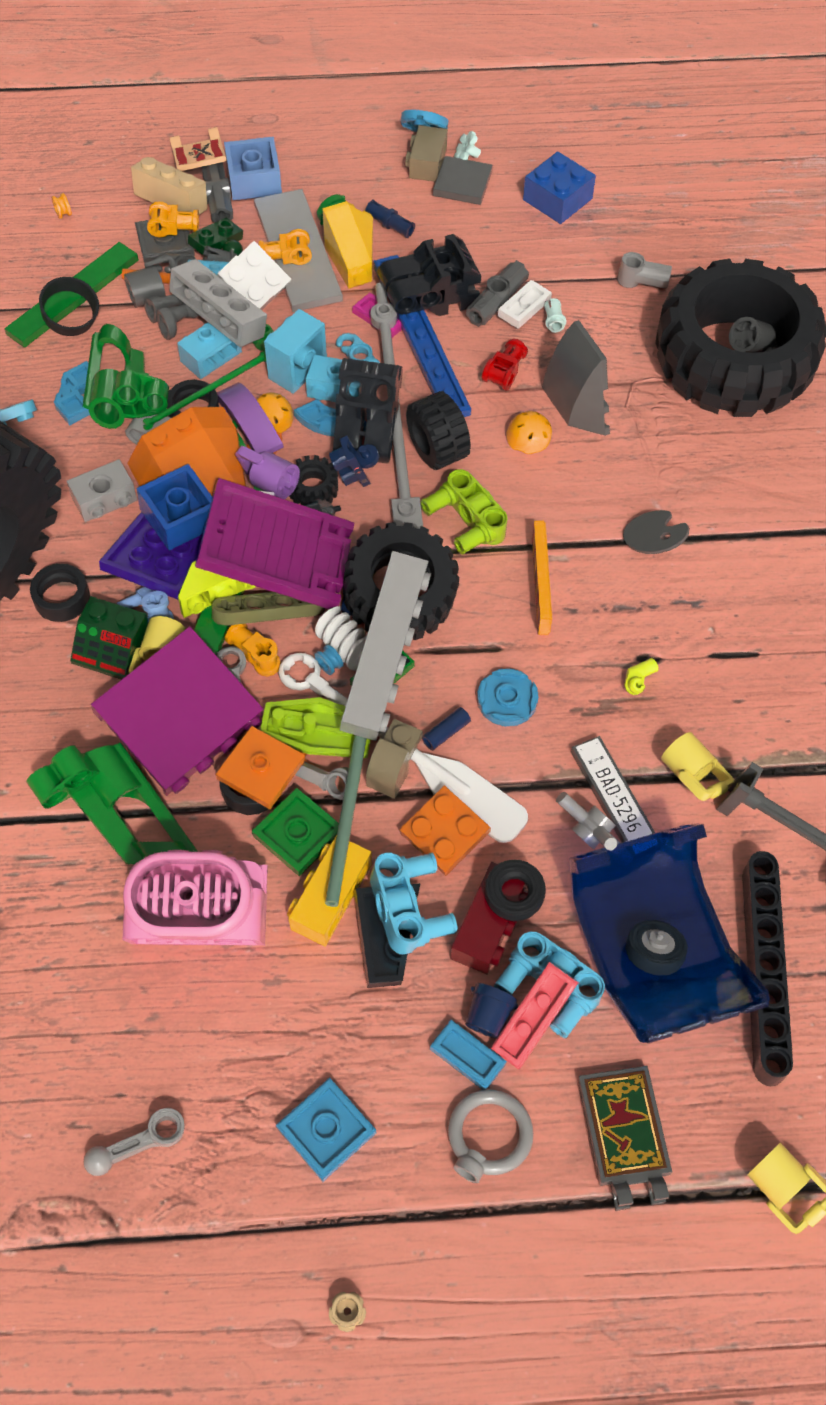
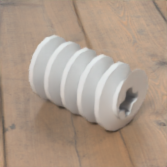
M336 606L329 609L319 618L315 627V634L318 638L323 639L325 645L332 646L338 652L342 661L346 663L350 670L356 671L367 636H365L363 628L356 629L358 623L355 620L349 621L350 615L343 612L340 614L341 608Z

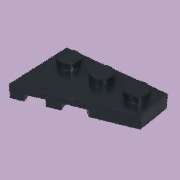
M420 883L411 884L416 898L419 894ZM372 887L356 888L354 897L367 988L401 985L408 954L396 953L390 947L383 923L377 912ZM399 930L401 936L410 939L411 933L409 931Z

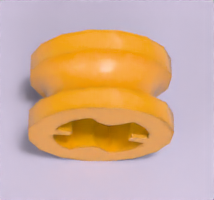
M61 193L58 198L51 196L59 219H62L65 214L68 216L72 215L70 205L64 193Z

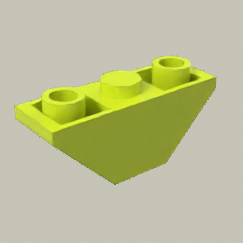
M195 561L191 564L178 595L181 614L184 618L192 614H198L211 606L217 598L233 596L257 586L196 568Z

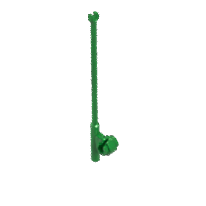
M266 324L264 337L253 342L255 347L262 351L258 357L154 417L145 418L143 420L145 424L143 428L145 430L151 429L156 422L259 363L266 362L264 341L270 333L274 332L271 326Z

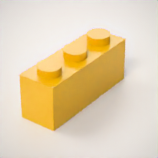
M336 837L331 845L327 843L324 846L319 857L321 863L316 871L311 870L303 884L305 889L300 899L295 898L292 901L287 912L292 931L324 947L328 944L351 903L355 889L360 887L372 865L371 851L349 841L339 904L337 907L327 906L325 900Z

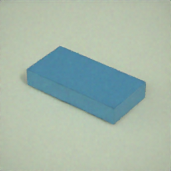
M452 1020L448 1022L430 1046L432 1052L482 1090H487L507 1062Z

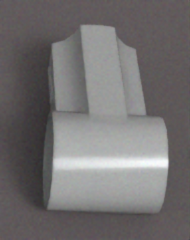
M628 252L622 257L617 281L626 288L636 287L640 283L666 289L669 284L672 266L645 261L641 254Z

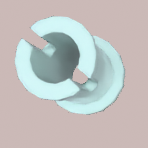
M552 298L550 299L551 308L548 301L544 304L547 315L545 324L551 332L556 333L564 329L566 317L562 314L560 300Z

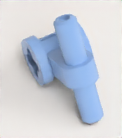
M142 587L135 591L136 594L117 602L118 605L130 609L142 605L143 610L148 614V622L149 619L156 616L174 619L173 613L167 607L169 605L168 596L162 591H154Z

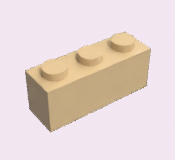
M152 157L143 158L140 162L131 166L134 195L152 203L160 201L168 205H178V211L193 212V210H199V214L208 209L205 181L175 169L173 166L161 163Z

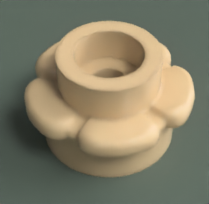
M341 1292L332 1299L333 1305L329 1308V1319L332 1324L338 1325L339 1330L344 1332L353 1331L356 1325H361L365 1320L366 1310L363 1308L364 1302L360 1295L354 1292L350 1294ZM345 1308L351 1309V1313L349 1315L344 1314Z

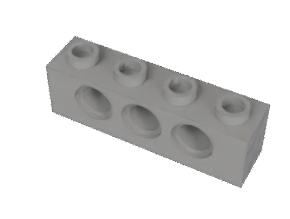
M197 259L171 268L169 291L237 346L242 347L264 337L267 314Z

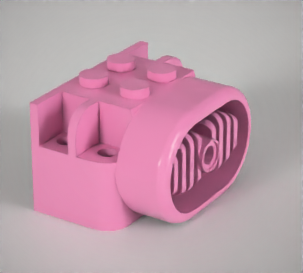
M168 850L167 852H158L145 857L133 865L124 885L122 940L130 944L265 946L268 865H258L252 861L237 860L235 857H228L218 850H204L202 852Z

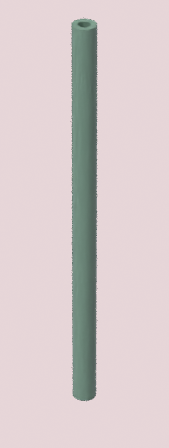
M354 735L325 900V904L330 907H337L339 904L367 738Z

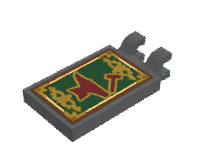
M648 1066L579 1076L578 1084L599 1185H611L615 1211L631 1208L630 1205L633 1204V1198L629 1185L647 1183L651 1206L665 1204L666 1199H669V1193L663 1176L671 1175L672 1168Z

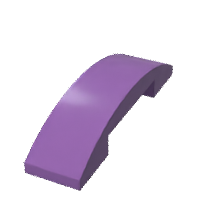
M238 382L217 392L220 405L225 408L226 412L230 413L244 433L247 443L253 451L260 454L264 451L273 453L284 448L266 413L243 384Z

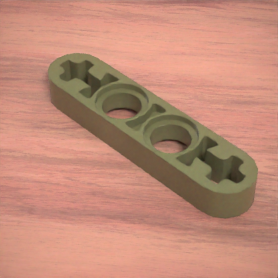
M276 592L221 597L212 603V619L220 625H237L321 615L325 611L323 607ZM278 604H286V605H290V606H281V605H278ZM249 607H258L261 609H251Z

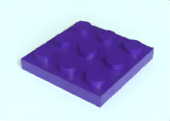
M141 512L100 559L99 567L104 572L154 591L165 592L167 596L179 600L178 595L190 566L197 560L203 534L168 551Z

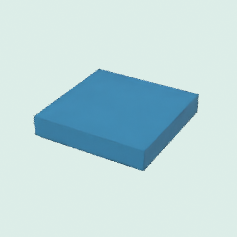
M331 1078L327 1079L276 1124L279 1132L322 1182L377 1133V1130Z

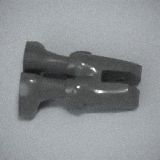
M174 294L152 296L144 301L148 318L152 323L158 322L161 334L166 340L176 336L177 322L180 319L200 316Z

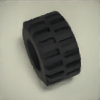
M439 391L407 406L406 418L411 440L420 457L430 468L439 470L468 457L471 449L468 426L460 408L444 391Z

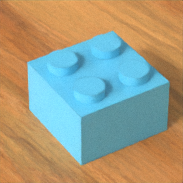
M298 309L292 316L287 317L276 331L270 333L264 341L268 379L294 394L306 382L314 354L327 357L325 323Z

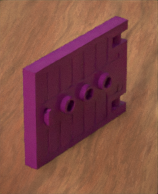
M218 478L195 567L331 609L340 604L341 595L339 592L343 587L345 564L351 545L349 537L353 531L354 522Z

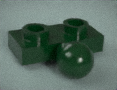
M226 217L189 234L188 244L202 255L205 247L210 246L225 251H230L231 249L239 256L243 252V247L239 240L243 239V230Z

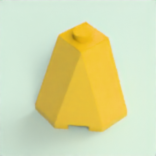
M347 201L323 208L325 249L348 289L372 282V215L365 210L362 212L356 209L353 204Z

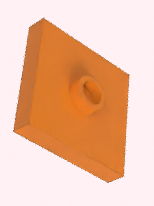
M251 726L215 775L217 780L264 807L271 809L306 759L304 754Z

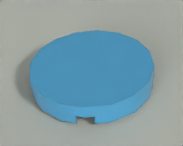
M405 110L401 113L400 122L404 128L417 132L419 125L447 129L449 120L433 112Z
M511 668L498 669L492 672V675H489L487 678L485 677L481 681L477 691L478 708L483 716L492 723L504 727L517 726L528 721L535 713L539 699L535 683H532L525 673Z

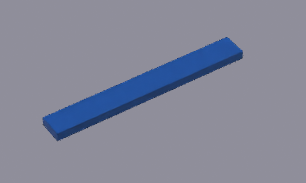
M394 255L374 260L373 267L375 269L377 276L378 267L383 262L399 258V256ZM421 310L403 315L397 313V319L401 322V328L432 394L444 391L455 401L464 417L470 416L471 407L425 311Z

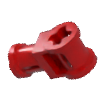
M515 338L508 340L504 352L497 351L494 357L490 358L486 363L482 373V381H491L502 386L503 390L508 391L518 373L519 361L528 354V348L525 344Z

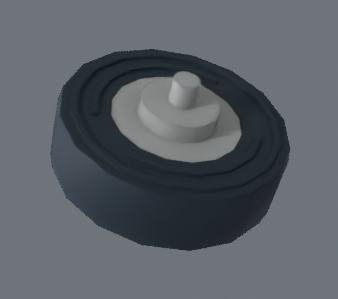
M645 920L635 924L630 930L625 950L629 960L642 971L653 975H670L677 972L684 964L688 944L682 933L670 924L658 920Z

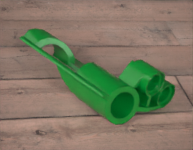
M111 324L103 325L99 332H95L92 335L82 407L89 409L91 418L98 425L108 429L121 426L124 418H142L156 415L166 410L169 393L167 383L162 379L145 373L144 352L131 348L130 341L121 329ZM112 343L121 350L125 358L123 371L119 372L114 369L100 370L104 344Z
M122 743L99 747L86 753H81L75 745L68 746L51 759L50 765L36 770L26 780V783L45 809L54 807L71 797L125 864H135L151 854L167 852L168 850L198 852ZM121 797H131L144 802L150 807L174 842H138L115 809L114 803Z

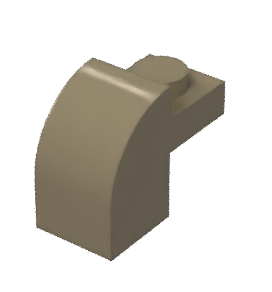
M394 719L384 738L379 739L372 753L366 773V786L395 799L409 773V761L423 737V731Z

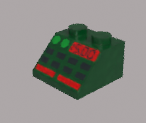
M91 596L77 621L70 659L71 664L121 680L130 674L129 667L135 649L141 647L148 625L146 613Z

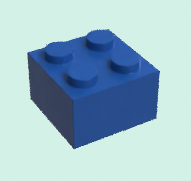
M557 151L525 176L523 200L559 224H562L593 199L596 175Z
M189 464L136 488L141 512L168 551L203 534L212 496Z

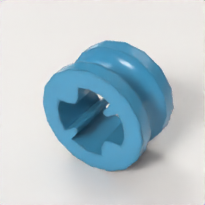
M330 645L324 646L323 652L318 651L314 654L319 666L328 675H332L335 672V668L340 669L344 666L340 655Z

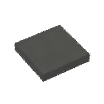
M445 156L433 188V196L481 205L492 174L493 165Z
M149 220L135 222L144 264L153 261L158 255L164 253H188L195 256L194 248L188 244L189 230H178L177 235L155 237L147 230Z

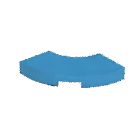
M318 399L294 409V417L306 428L322 435L334 437L336 409L325 406ZM366 421L364 422V430H363V431H366V424H367Z

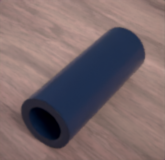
M459 707L423 734L422 740L433 751L470 723L471 718L462 707Z

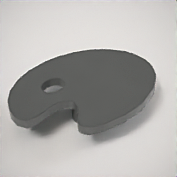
M665 510L644 513L628 523L624 529L623 537L626 544L632 550L644 554H659L681 545L688 537L690 528L686 523L667 526V523L672 518L671 512Z

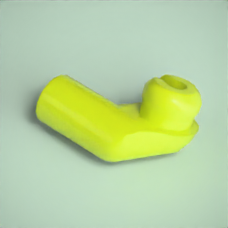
M653 658L634 665L627 670L624 686L631 695H638L645 689V677L658 672L657 662Z

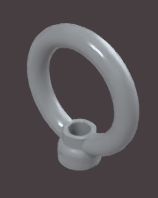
M480 1090L466 1096L453 1110L448 1125V1136L451 1147L458 1158L454 1165V1170L464 1179L472 1183H479L483 1174L500 1175L517 1168L528 1156L533 1144V1125L527 1110L516 1098L498 1090ZM495 1104L508 1110L517 1121L519 1127L518 1143L512 1153L502 1159L486 1160L482 1154L469 1149L465 1144L462 1132L464 1120L471 1110L480 1105Z

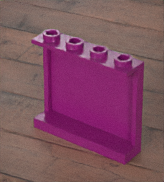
M190 626L91 703L93 713L100 721L103 720L163 788V793L166 796L172 791L175 794L182 791L190 783L188 780L190 776L197 771L200 774L206 771L214 763L212 758L221 751L225 754L233 749L239 742L237 738L245 731L247 732L251 726L258 728L262 724L261 718L264 711L261 705Z

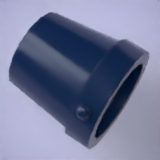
M476 983L475 986L471 987L473 998L465 1025L485 1036L498 1038L511 1011L518 1008V1004H516L517 999L493 986Z

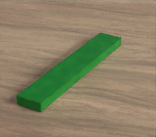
M118 242L73 277L86 282L97 293L122 273L123 268L128 269L139 261L138 254L121 242ZM71 291L57 292L47 299L44 311L52 321L58 323L83 304L86 299ZM37 303L4 329L7 336L25 348L50 328L44 322L40 305Z

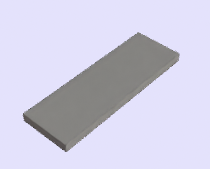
M299 189L255 198V208L267 242L280 240L279 234L289 233L295 229L305 230L310 236L308 247L312 252V258L308 263L303 265L293 263L283 265L282 259L274 260L292 279L284 288L292 312H296L298 309L305 310L342 302L343 295L303 190Z

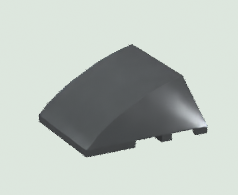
M577 320L567 329L557 345L548 364L542 388L568 426L606 436L610 434V426L606 425L604 414L609 412V405L603 396V391L608 389L607 358L581 322Z

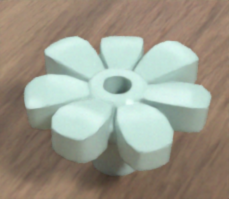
M470 131L467 135L464 133L460 137L461 143L456 148L455 158L468 160L469 155L474 158L479 157L481 149L475 146L478 139L475 132Z

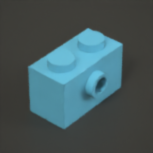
M209 322L177 343L180 362L199 379L204 378L242 352L241 347L237 346Z
M314 354L306 377L307 397L336 402V396L339 394L340 389L339 371L342 359ZM358 381L352 382L349 387V392L353 397H358L362 393V385Z

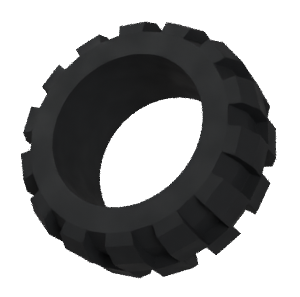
M729 258L713 261L706 270L699 266L688 273L669 292L662 305L655 344L658 349L657 358L666 379L672 378L674 390L687 401L692 397L700 401V408L716 414H718L719 409L732 411L733 417H752L757 410L761 409L766 414L783 408L806 390L813 381L826 347V322L822 307H818L816 295L806 283L802 285L796 283L795 275L779 266L776 270L763 266L764 261L745 258L743 263H732ZM751 317L764 321L773 327L776 335L775 341L780 347L759 353L740 352L718 344L702 328L719 323H735L740 318Z

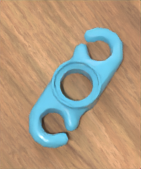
M345 333L337 338L336 346L341 347V351L349 359L359 360L353 356L357 353H364L367 357L362 359V361L380 363L373 356L372 348L364 343L356 334ZM344 341L353 342L350 346H342Z

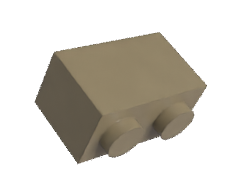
M418 126L416 135L411 137V152L407 151L405 166L409 167V178L436 182L447 151L448 129Z

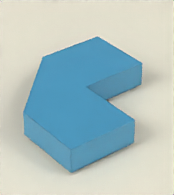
M87 361L63 373L61 387L54 400L56 410L69 426L90 415L89 409L82 407L84 398L82 394L85 391L88 370Z

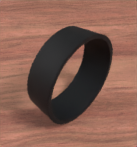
M59 277L49 281L43 287L39 296V305L44 322L51 330L64 336H77L88 331L99 311V300L95 291L86 282L74 277ZM57 292H75L83 296L90 304L92 319L77 327L62 326L47 316L44 306L47 299Z

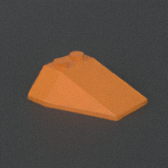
M190 407L142 435L127 463L139 486L145 485L189 464L212 497L218 478L247 487L244 469L235 455L240 448L238 431L224 407Z

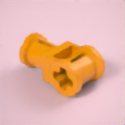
M160 201L152 203L149 207L151 219L147 223V230L155 237L177 235L178 230H193V232L199 230V210H193V212L178 211V205H168Z
M302 229L279 234L280 240L259 241V246L271 259H282L283 265L291 263L303 265L312 258V252L308 247L310 236L308 232Z
M246 624L231 625L225 635L226 643L239 648L245 654L246 660L254 666L255 671L259 675L269 677L279 671L281 661L277 655L278 649L274 640L264 638L258 632L253 634L247 629Z

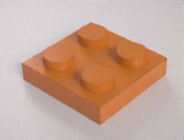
M444 785L399 831L423 855L433 853L437 861V868L447 876L491 832V827Z

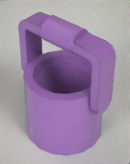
M242 445L235 453L253 486L266 492H274L276 497L282 499L289 497L295 490L300 475L299 467L296 464L273 453L264 451L260 454Z

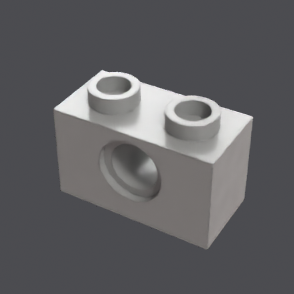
M120 459L67 480L71 497L85 522L100 518L104 514L138 501L134 484Z

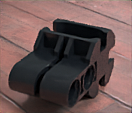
M455 234L445 236L444 246L433 248V239L425 240L414 250L412 255L387 260L378 267V276L398 314L403 315L430 309L436 315L443 316L448 314L450 304L460 302L459 309L463 311L480 295L479 290H476L474 284L481 283L482 276L463 239Z
M347 358L342 359L339 371L340 389L339 394L336 396V424L333 451L342 447L340 438L348 436L357 451L362 446V438L365 436L364 445H373L378 450L380 456L378 462L389 464L394 427L399 409L398 397L399 389L402 385V366ZM354 381H358L362 385V393L358 397H353L349 392L350 384ZM381 385H387L390 389V396L385 401H381L377 397L376 392ZM366 415H367L366 431H363V430H364V422H365Z

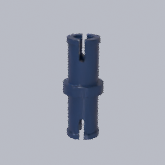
M373 199L368 203L365 211L381 222L383 227L386 229L391 228L406 238L413 234L415 223L398 215L397 210L393 208L388 209Z

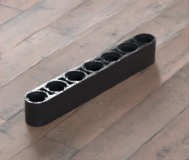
M759 851L751 856L744 868L742 883L753 1068L758 1081L763 1085L771 1087L780 1084L790 1073L793 1067L779 864L771 853ZM754 867L762 868L767 875L757 873ZM756 898L765 899L769 906H762L757 902ZM761 928L768 931L771 938L761 936L758 929ZM760 961L769 962L773 966V970L764 969L760 965ZM761 993L772 995L776 1004L767 1003L762 998ZM764 1026L774 1028L778 1038L768 1036L764 1031ZM766 1060L775 1061L780 1067V1073H774L769 1070Z

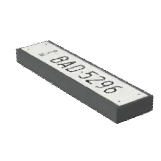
M598 736L573 746L571 753L606 816L616 825L614 830L622 844L631 852L630 857L658 846L660 842L658 836L601 737Z

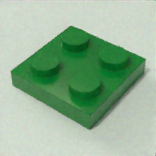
M296 788L252 830V835L295 874L300 876L320 857L324 846L327 843L332 844L337 835L339 823Z

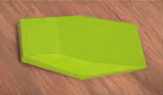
M321 697L266 702L260 728L262 732L306 754L351 757L354 735L340 731L341 720L346 706ZM370 739L366 740L363 758H368Z

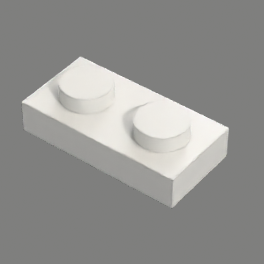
M530 280L498 309V317L519 329L544 307L546 301H550L552 292Z

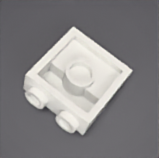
M255 241L239 256L236 255L217 274L218 277L261 310L292 280Z

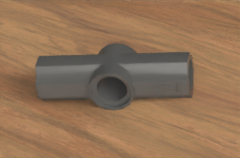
M223 162L202 166L203 179L206 182L207 204L210 207L212 222H217L226 217L232 220L231 191L228 177L226 178Z
M517 260L513 263L510 262L499 275L488 279L486 289L466 309V316L472 324L478 327L485 325L496 314L498 309L522 286L529 277V271L526 270L524 264Z

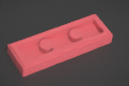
M549 962L490 1049L517 1069H521L579 982Z

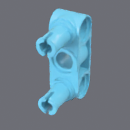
M391 852L383 853L378 856L373 866L370 884L375 897L377 912L383 923L389 945L396 953L402 955L412 953L417 947L429 943L430 939L456 934L458 930L457 921L453 913L425 919L423 916L421 917L418 909L417 898L410 884V878L436 873L437 861L433 853L405 858ZM387 869L391 871L394 876L387 877L380 872V870ZM399 930L409 931L413 938H404L400 935Z
M532 931L524 933L519 938L517 946L510 954V964L494 984L495 988L512 995L525 976L531 975L538 979L549 962L578 981V985L566 1001V1004L550 1025V1028L562 1038H567L582 1016H587L599 1005L605 990L603 978L598 973L580 962L569 951L559 947L542 934ZM534 947L540 954L531 957L526 955L523 949ZM589 986L594 989L596 995L587 997L580 992L579 988Z

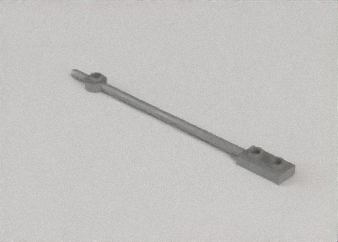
M377 283L375 285L377 304L371 309V323L375 328L380 329L384 364L395 365L391 328L397 323V312L393 305L387 302V294L383 284ZM387 386V395H388V398H389V396H390V389H389V387ZM399 403L393 435L399 499H391L393 522H396V526H403V523L407 522L413 523V528L420 529V526H423L420 497L411 498Z

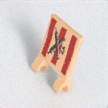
M217 127L208 129L210 140L183 146L181 145L179 135L170 137L178 170L184 171L227 161Z

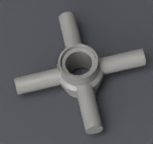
M562 792L557 797L556 802L578 821L572 830L592 849H595L601 843L622 862L630 858L631 852L610 834L616 825L595 805L587 812L566 792Z

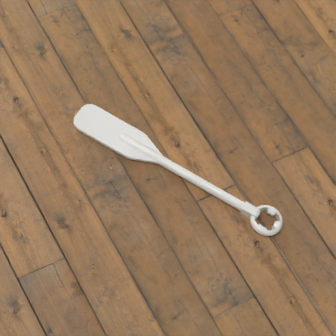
M295 653L282 661L278 674L281 682L286 687L300 691L310 688L319 696H324L329 701L346 706L348 699L329 686V683L320 677L321 669L318 661L313 656L307 653ZM299 660L303 661L309 668L315 669V672L310 673L305 678V682L301 683L296 682V679H293L290 675L284 674L285 670H289L295 664V661ZM379 731L378 736L383 739L386 732ZM416 748L411 760L417 765L432 793L435 795L445 785L491 827V832L488 834L490 837L498 842L507 843L515 839L528 822L526 809L465 764L422 753Z

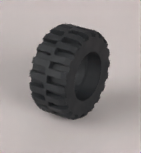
M396 522L386 523L384 529H381L380 526L370 529L369 537L363 534L357 540L356 546H353L348 554L342 588L347 610L353 611L352 618L358 624L362 622L365 624V631H369L380 590L373 581V574L379 569L388 566L392 551L427 560L426 572L431 573L427 592L418 597V600L423 601L419 618L412 617L410 627L415 629L413 640L423 638L425 631L429 634L433 633L438 629L439 623H444L450 609H452L460 577L457 575L459 571L458 563L456 560H452L454 553L449 546H442L443 539L439 535L431 536L428 534L429 529L420 526V529L413 528V523L404 522L403 526H396Z

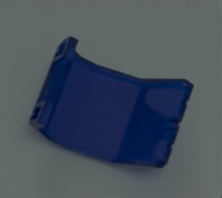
M692 823L619 843L611 851L601 848L569 859L571 893L579 923L597 971L603 978L606 993L637 1039L642 1043L656 1042L672 1037V1034L685 1033L704 1027L707 1023L714 1024L739 1016V1013L746 1014L769 1006L770 997L767 988L730 947L704 887L697 862V840L707 837L704 824ZM645 920H658L670 924L682 933L688 944L685 962L677 972L670 975H653L637 968L629 960L625 950L626 941L630 930L635 924Z

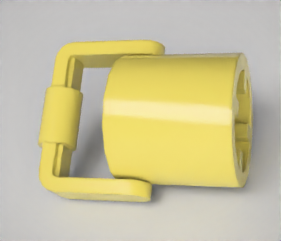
M156 616L149 619L141 647L135 649L129 673L141 665L142 659L144 661L149 659L186 630V628L177 620L169 617Z
M691 732L685 733L675 740L661 757V760L701 801L709 798L714 799L726 793L734 782L733 777ZM712 772L720 782L705 789L700 781Z
M781 1143L747 1174L770 1199L766 1202L769 1209L792 1233L799 1234L808 1225L814 1227L826 1215V1197L822 1201L818 1200L802 1215L803 1219L798 1224L782 1209L811 1178L826 1193V1180L810 1164L807 1163L803 1167Z

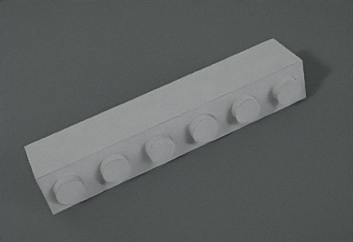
M392 551L341 720L340 731L374 741L377 740L379 731L386 732L390 714L385 713L387 702L394 704L399 685L393 684L396 674L402 675L407 659L406 656L401 655L404 645L411 646L415 629L410 627L412 617L419 618L423 604L422 600H418L420 590H427L431 573L426 572L427 560Z

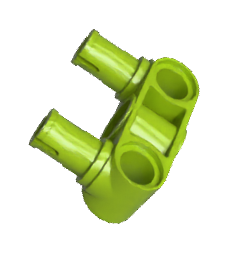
M457 469L452 471L448 476V481L440 486V490L420 501L421 508L427 516L432 515L447 505L452 506L460 514L463 521L472 528L454 539V545L462 555L480 544H500L506 537L508 520L506 512L493 499L490 492L483 488L473 475L466 470Z

